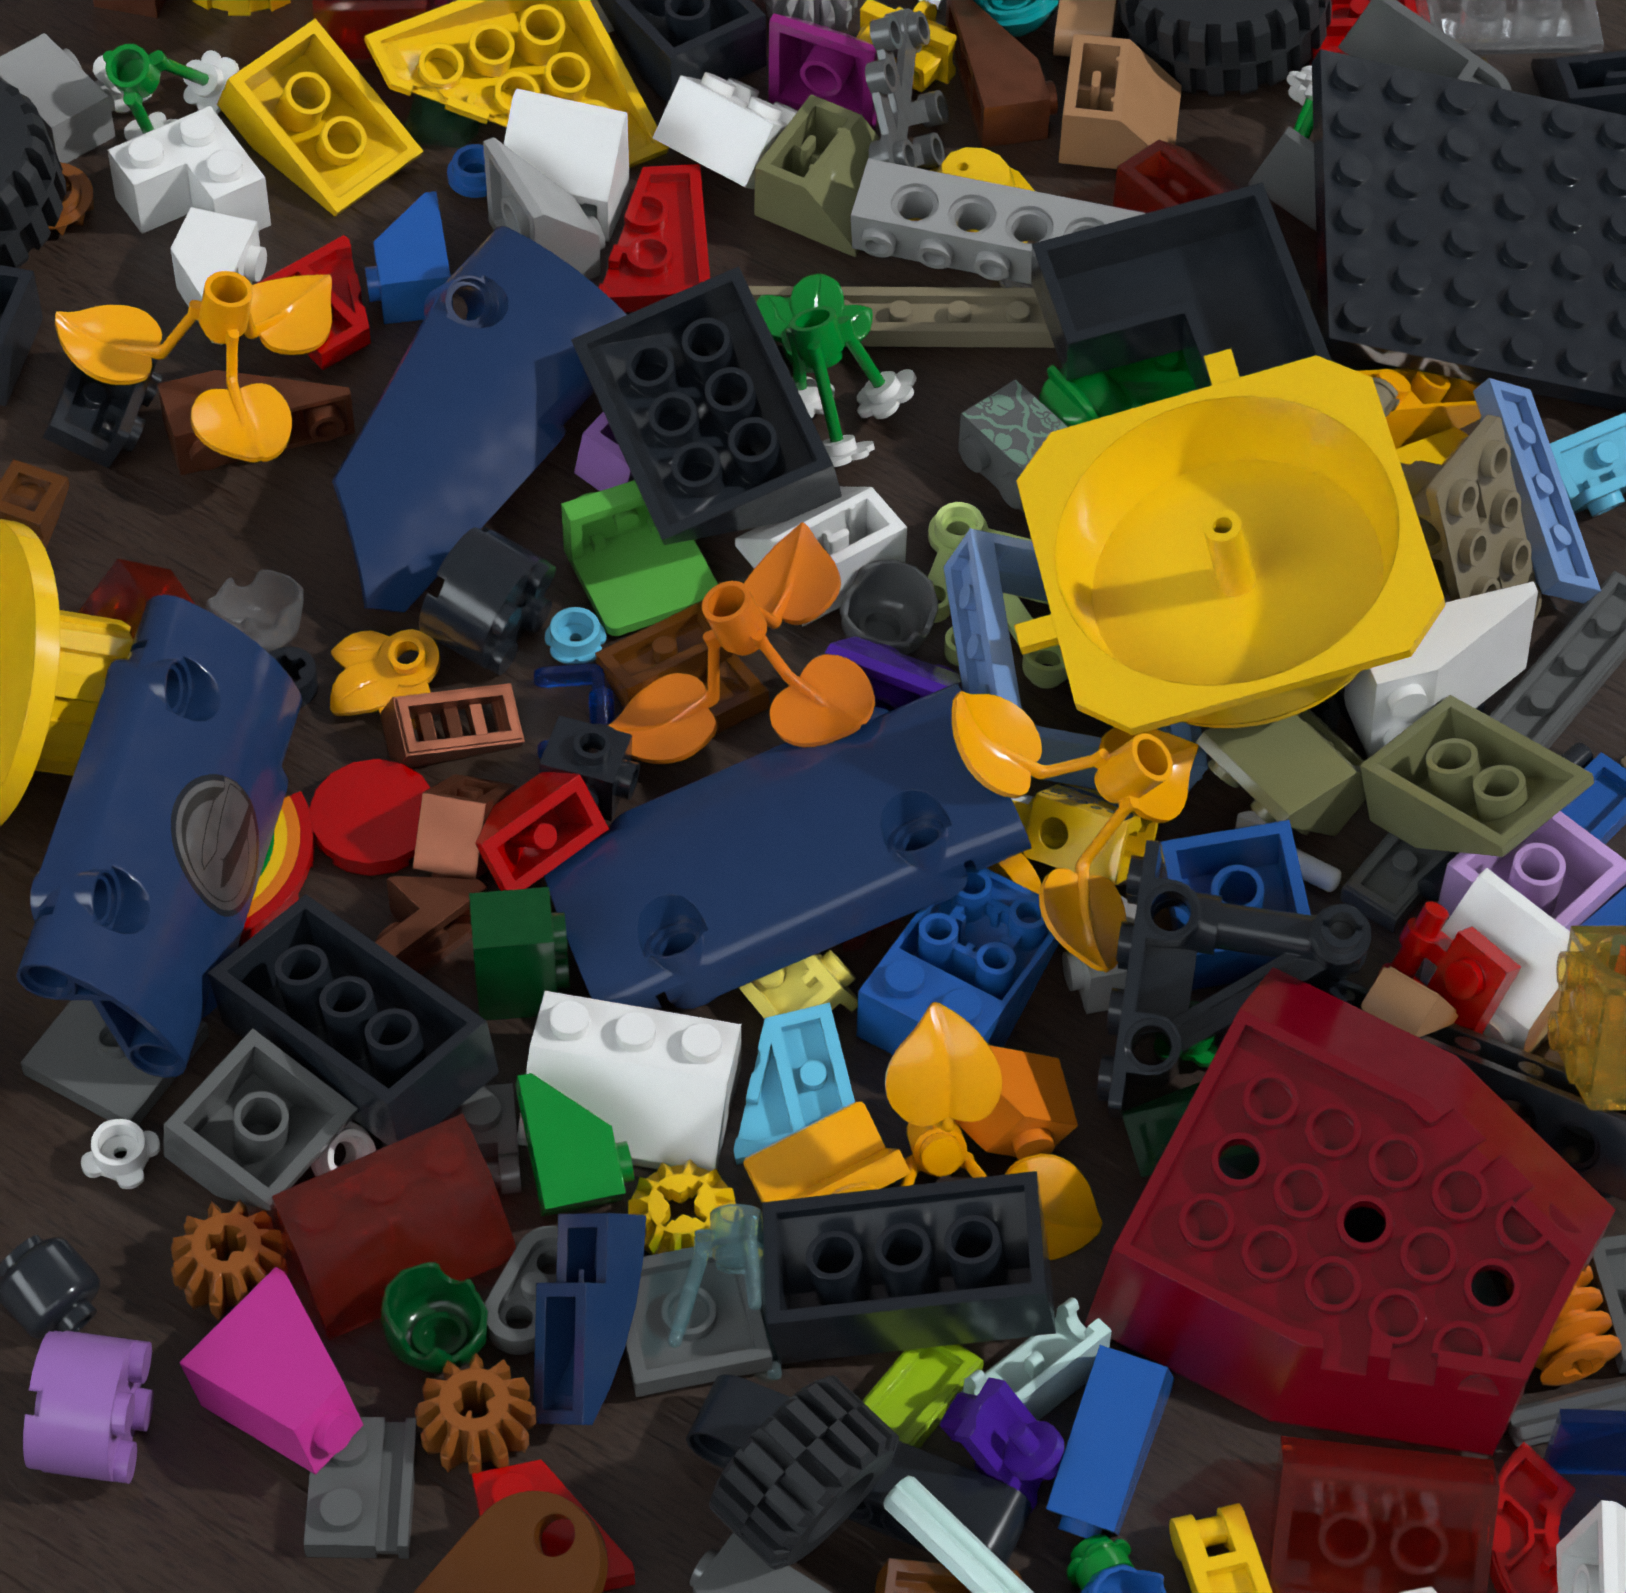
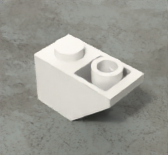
M193 207L190 208L170 248L176 287L188 307L191 300L202 301L205 281L210 275L220 271H232L241 274L252 284L253 281L259 282L261 280L267 262L266 248L260 247L257 221Z

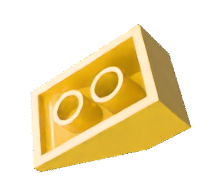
M316 18L228 78L217 102V106L252 149L335 217L423 153L422 148Z

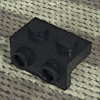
M152 359L151 373L145 381L130 385H113L95 380L86 375L72 362L42 438L109 469L121 449L132 452L143 431L146 420L137 416L141 405L149 407L158 390L157 384L162 381L163 375L154 371L158 360Z

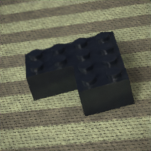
M1263 182L1032 244L1031 283L1067 381L1180 350L1184 354L1197 390L1212 386L1204 356L1227 349L1232 350L1240 377L1315 355L1332 361Z

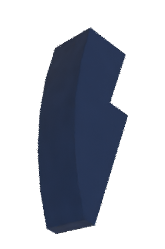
M617 1213L558 1214L556 1283H536L533 1394L536 1424L593 1425L619 1366L636 1308L644 1258L646 1215Z

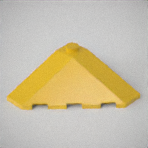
M457 0L365 35L364 42L387 86L391 90L408 96L414 93L444 104L445 109L483 124H487L490 121L506 128L516 88L627 112L629 168L668 153V146L653 139L658 126L590 0Z

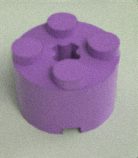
M67 1330L64 1332L49 1331L40 1345L29 1386V1391H36L37 1395L34 1415L25 1414L23 1454L26 1467L41 1470L44 1473L129 1484L134 1475L137 1459V1443L132 1441L135 1430L145 1432L148 1430L153 1411V1390L141 1388L142 1384L147 1380L150 1369L151 1343Z

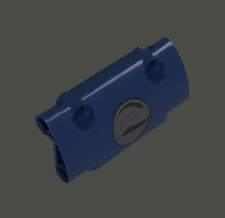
M158 595L147 601L127 659H116L107 670L101 699L41 869L33 880L30 905L35 923L16 974L18 982L26 990L37 996L54 1000L92 1001L133 1066L144 1073L163 1078L177 1077L184 1073L201 1019L209 1015L217 1007L208 972L237 950L287 792L288 778L282 768V764L302 704L301 693L292 678L277 660L256 641L215 614L185 599L172 595Z

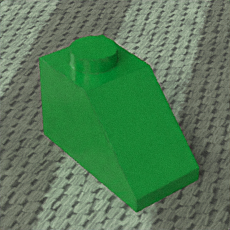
M534 1074L519 1075L515 1088L541 1216L544 1217L621 1201L626 1194L624 1183L634 1181L633 1164L627 1141L615 1143L611 1125Z

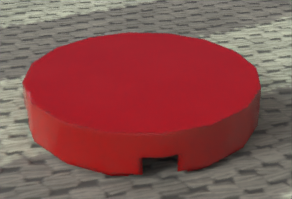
M382 759L352 762L332 772L315 790L309 807L315 845L320 852L322 849L327 856L332 858V864L346 872L374 876L395 873L409 866L408 860L415 855L423 792L430 789V786L421 774L406 765Z

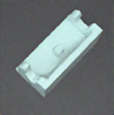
M1073 1297L1069 1298L1057 1308L1055 1318L1056 1334L1031 1336L985 1373L978 1369L965 1378L964 1387L961 1392L978 1396L989 1377L1005 1380L1038 1421L1088 1382L1099 1345L1110 1346L1112 1330L1099 1318L1085 1328L1077 1316V1310H1079L1078 1301Z

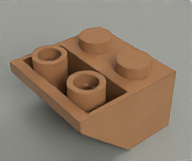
M1073 34L1062 118L1059 163L1172 175L1182 85L1130 39Z

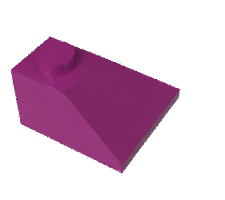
M774 13L769 20L768 102L773 104L774 102H779L798 111L812 94L861 114L875 131L877 115L872 94L865 77L866 64L878 60L873 44L825 26Z

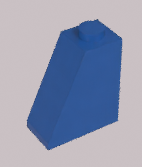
M1099 1345L1046 1507L1050 1512L1062 1516L1058 1526L1059 1530L1084 1539L1101 1534L1102 1530L1119 1535L1175 1380L1168 1367Z

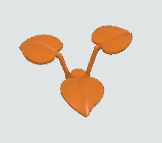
M801 522L777 543L756 566L745 583L739 581L722 582L714 586L705 595L702 601V612L711 627V630L703 634V639L708 646V690L703 682L695 676L682 673L665 675L638 692L630 700L622 713L608 725L617 731L632 735V759L652 764L676 763L695 755L712 740L718 725L709 708L717 704L720 699V647H723L728 652L742 656L752 654L760 649L781 678L790 685L774 698L770 707V719L777 735L793 746L805 748L826 745L857 732L863 724L869 721L875 707V695L867 675L855 662L839 655L824 654L811 660L801 675L797 676L784 662L766 636L767 626L773 630L777 629L781 625L782 620L792 625H802L813 621L831 607L839 594L841 577L832 557L821 546L805 523Z

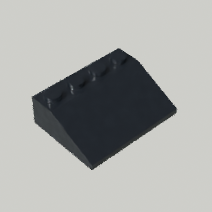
M739 266L571 339L664 545L788 521L842 497L834 465Z

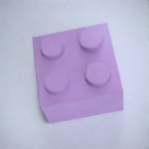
M1559 811L1504 857L1469 853L1457 854L1447 863L1438 904L1448 911L1450 917L1478 875L1488 868L1562 926L1573 932L1625 888L1626 860Z

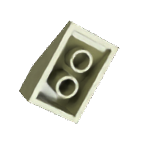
M1452 695L1442 700L1360 765L1371 822L1415 848L1504 857L1594 784L1593 774Z

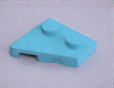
M830 1003L765 1018L758 1045L755 1068L751 1074L746 1095L743 1118L733 1149L736 1165L743 1164L747 1156L855 1102Z

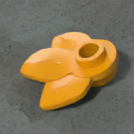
M414 629L401 630L391 636L371 630L361 631L344 638L331 650L334 660L345 670L338 675L332 686L330 710L335 716H352L372 713L379 710L381 715V711L392 697L431 693L428 684L436 676L441 663V656L436 642L432 637ZM416 651L419 653L416 660L412 663L402 664L398 662V658L406 652ZM411 719L414 730L416 728L415 719Z

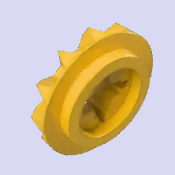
M691 1159L684 1165L671 1167L662 1162L657 1172L646 1179L639 1178L636 1191L631 1200H628V1214L646 1215L644 1250L651 1255L729 1240L737 1219V1207L733 1188H729L716 1168L708 1171L697 1167ZM697 1194L694 1200V1212L698 1218L694 1217L692 1219L683 1214L676 1221L671 1220L667 1225L671 1213L670 1204L665 1198L668 1201L673 1199L675 1202L682 1204L689 1197L693 1198Z

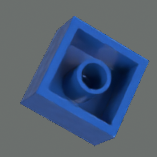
M1290 820L1161 841L1162 878L1185 883L1195 892L1221 895L1223 903L1311 915ZM1168 907L1173 931L1183 928L1189 921L1188 914L1180 908ZM1215 949L1214 955L1197 953L1192 990L1234 983L1277 957Z

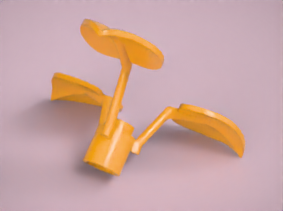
M216 272L205 281L202 301H190L188 313L162 344V332L158 323L145 311L125 305H102L75 312L56 311L55 328L63 350L70 360L86 375L107 384L130 385L145 381L151 373L152 359H165L194 322L199 320L200 327L211 341L226 344V384L228 390L210 389L201 393L196 398L191 408L190 421L192 429L198 439L215 452L247 462H268L277 458L288 444L292 429L291 411L284 397L270 385L256 383L242 388L239 387V337L244 333L248 339H255L259 336L266 348L284 355L305 354L318 349L327 340L332 324V279L329 274L304 275L274 279L252 285L247 278L236 272Z
M961 690L956 694L952 703L953 736L965 766L984 787L1004 797L1019 798L1028 792L1031 776L1042 780L1095 767L1098 769L1094 778L1098 792L1108 802L1119 804L1117 810L1076 862L1075 872L1067 868H1057L1051 871L1044 878L1039 892V906L1042 918L1054 938L1066 950L1097 971H1104L1105 973L1109 972L1118 964L1116 956L1121 922H1127L1122 898L1114 883L1101 875H1089L1090 865L1131 812L1134 811L1140 817L1155 823L1169 822L1181 813L1188 795L1190 771L1198 751V744L1157 729L1131 735L1114 727L1104 734L1099 744V750L1092 755L1052 765H1042L1037 763L1042 753L1039 733L1031 718L1021 708L996 695L969 694Z
M933 1002L929 1005L917 1026L896 1049L888 1064L885 1076L886 1095L890 1105L901 1118L908 1122L907 1138L912 1151V1155L905 1159L911 1174L902 1178L900 1187L914 1185L916 1175L920 1171L931 1176L942 1177L954 1173L961 1167L966 1169L972 1178L988 1177L976 1163L973 1154L967 1151L961 1127L956 1124L955 1119L964 1122H975L986 1118L992 1113L999 1101L1002 1090L1000 1067L988 1043L968 1021L948 1007ZM1043 1153L1027 1156L1016 1161L1009 1167L1005 1175L1037 1171L1049 1260L1059 1259L1076 1252L1098 1235L1103 1222L1098 1213L1090 1185L1082 1172L1074 1164L1059 1156ZM861 1182L846 1185L831 1194L879 1188L874 1184Z

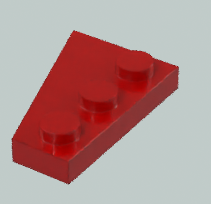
M700 164L642 167L624 216L625 225L618 244H614L608 259L609 268L604 282L598 286L625 313L635 312L710 279Z

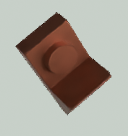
M393 876L386 880L390 911L399 922H394L387 926L378 935L375 943L421 975L472 938L469 893L487 892V887L479 879Z

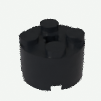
M483 526L482 531L474 527L465 533L455 544L436 573L445 581L438 598L427 593L420 612V630L479 666L502 675L510 667L517 654L519 646L516 643L526 630L533 634L538 632L549 616L552 601L545 598L544 595L554 578L556 567L544 558L494 530Z

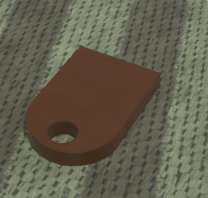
M519 1492L505 1497L489 1507L413 1593H602L608 1572L607 1550L602 1534L595 1522L586 1512L571 1501L550 1492ZM556 1520H570L575 1529V1539L571 1548L563 1555L557 1557L546 1556L541 1543L545 1529Z

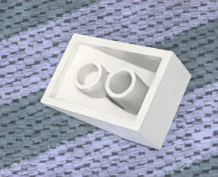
M1534 581L1446 602L1445 607L1412 657L1363 670L1345 686V706L1367 758H1370L1449 695L1454 696L1473 708H1477L1526 669L1538 595Z

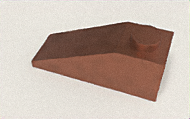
M947 0L945 26L948 27V32L956 35L953 56L981 148L1048 139L1050 115L1057 114L1058 99L1055 84L1052 80L1045 81L1038 58L973 0Z

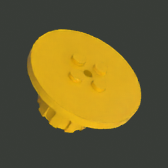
M0 519V827L17 807L34 771L74 775L105 687L107 670L116 659H127L134 640L129 633L131 626L121 620L59 610L54 572L41 540L26 525Z

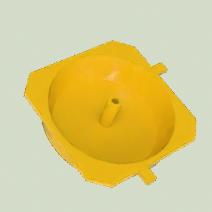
M1227 349L1204 356L1212 386L1051 432L1016 480L1051 611L1050 615L1014 625L1022 655L1059 645L1076 709L1131 735L1179 722L1210 728H1241L1276 722L1320 704L1336 694L1363 670L1412 657L1445 607V599L1373 377L1317 355L1240 377L1232 350Z

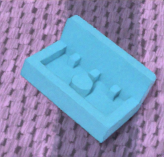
M1626 412L1550 443L1574 514L1588 508L1591 516L1596 517L1625 503L1622 494L1626 493Z

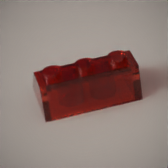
M463 1114L271 1196L275 1221L280 1232L284 1235L288 1250L329 1340L381 1318L384 1289L402 1269L426 1262H436L445 1275L462 1281L508 1262L516 1249V1244L492 1175Z
M1280 1436L1272 1505L1268 1581L1272 1592L1399 1593L1432 1586L1437 1593H1487L1500 1492L1493 1460Z

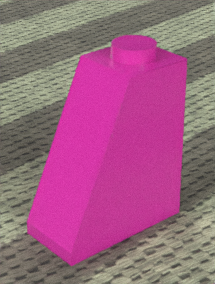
M277 1267L179 1362L202 1407L315 1475L336 1453L348 1445L351 1438L363 1426L344 1382L286 1273Z

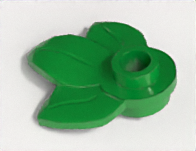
M821 273L802 278L794 286L791 297L761 295L756 302L773 339L782 343V351L791 365L792 351L786 329L790 327L791 319L806 309L826 306L835 310L837 319L842 316H850L855 335L860 342L866 338L872 327V309L862 305H844V295L840 284L834 278ZM806 362V373H814L813 369L809 368Z

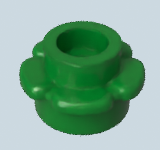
M1103 1534L1088 1537L1073 1549L1070 1556L1072 1561L1067 1567L1066 1577L1071 1581L1074 1588H1080L1082 1591L1092 1575L1102 1569L1119 1564L1134 1567L1128 1558L1131 1547L1124 1539H1116L1113 1542Z

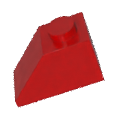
M541 772L493 806L475 845L501 891L526 889L599 837L609 827L580 774Z

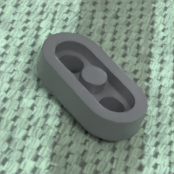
M558 1226L536 1228L521 1239L485 1302V1306L489 1311L487 1336L491 1343L503 1352L523 1355L535 1351L536 1283H556L557 1273L545 1274L540 1269L547 1264L557 1265ZM515 1319H526L531 1322L527 1328L513 1329L508 1326Z

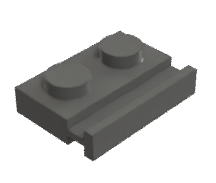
M360 1417L363 1426L351 1438L348 1445L336 1453L316 1475L310 1472L304 1534L306 1557L377 1558L378 1554H398L399 1559H409L418 1442L416 1418L406 1417V1422H386L385 1417Z

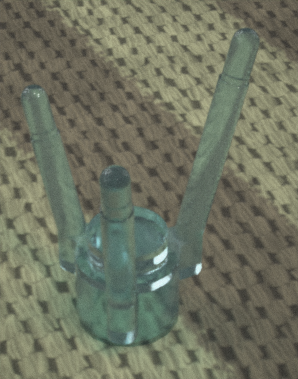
M744 1204L719 1206L710 1213V1229L695 1231L694 1255L673 1319L674 1322L668 1338V1344L673 1348L681 1345L708 1259L712 1257L716 1260L715 1266L718 1270L729 1274H744L748 1306L752 1310L760 1309L772 1354V1370H768V1376L771 1380L776 1381L781 1378L782 1371L766 1324L763 1211L757 1207Z

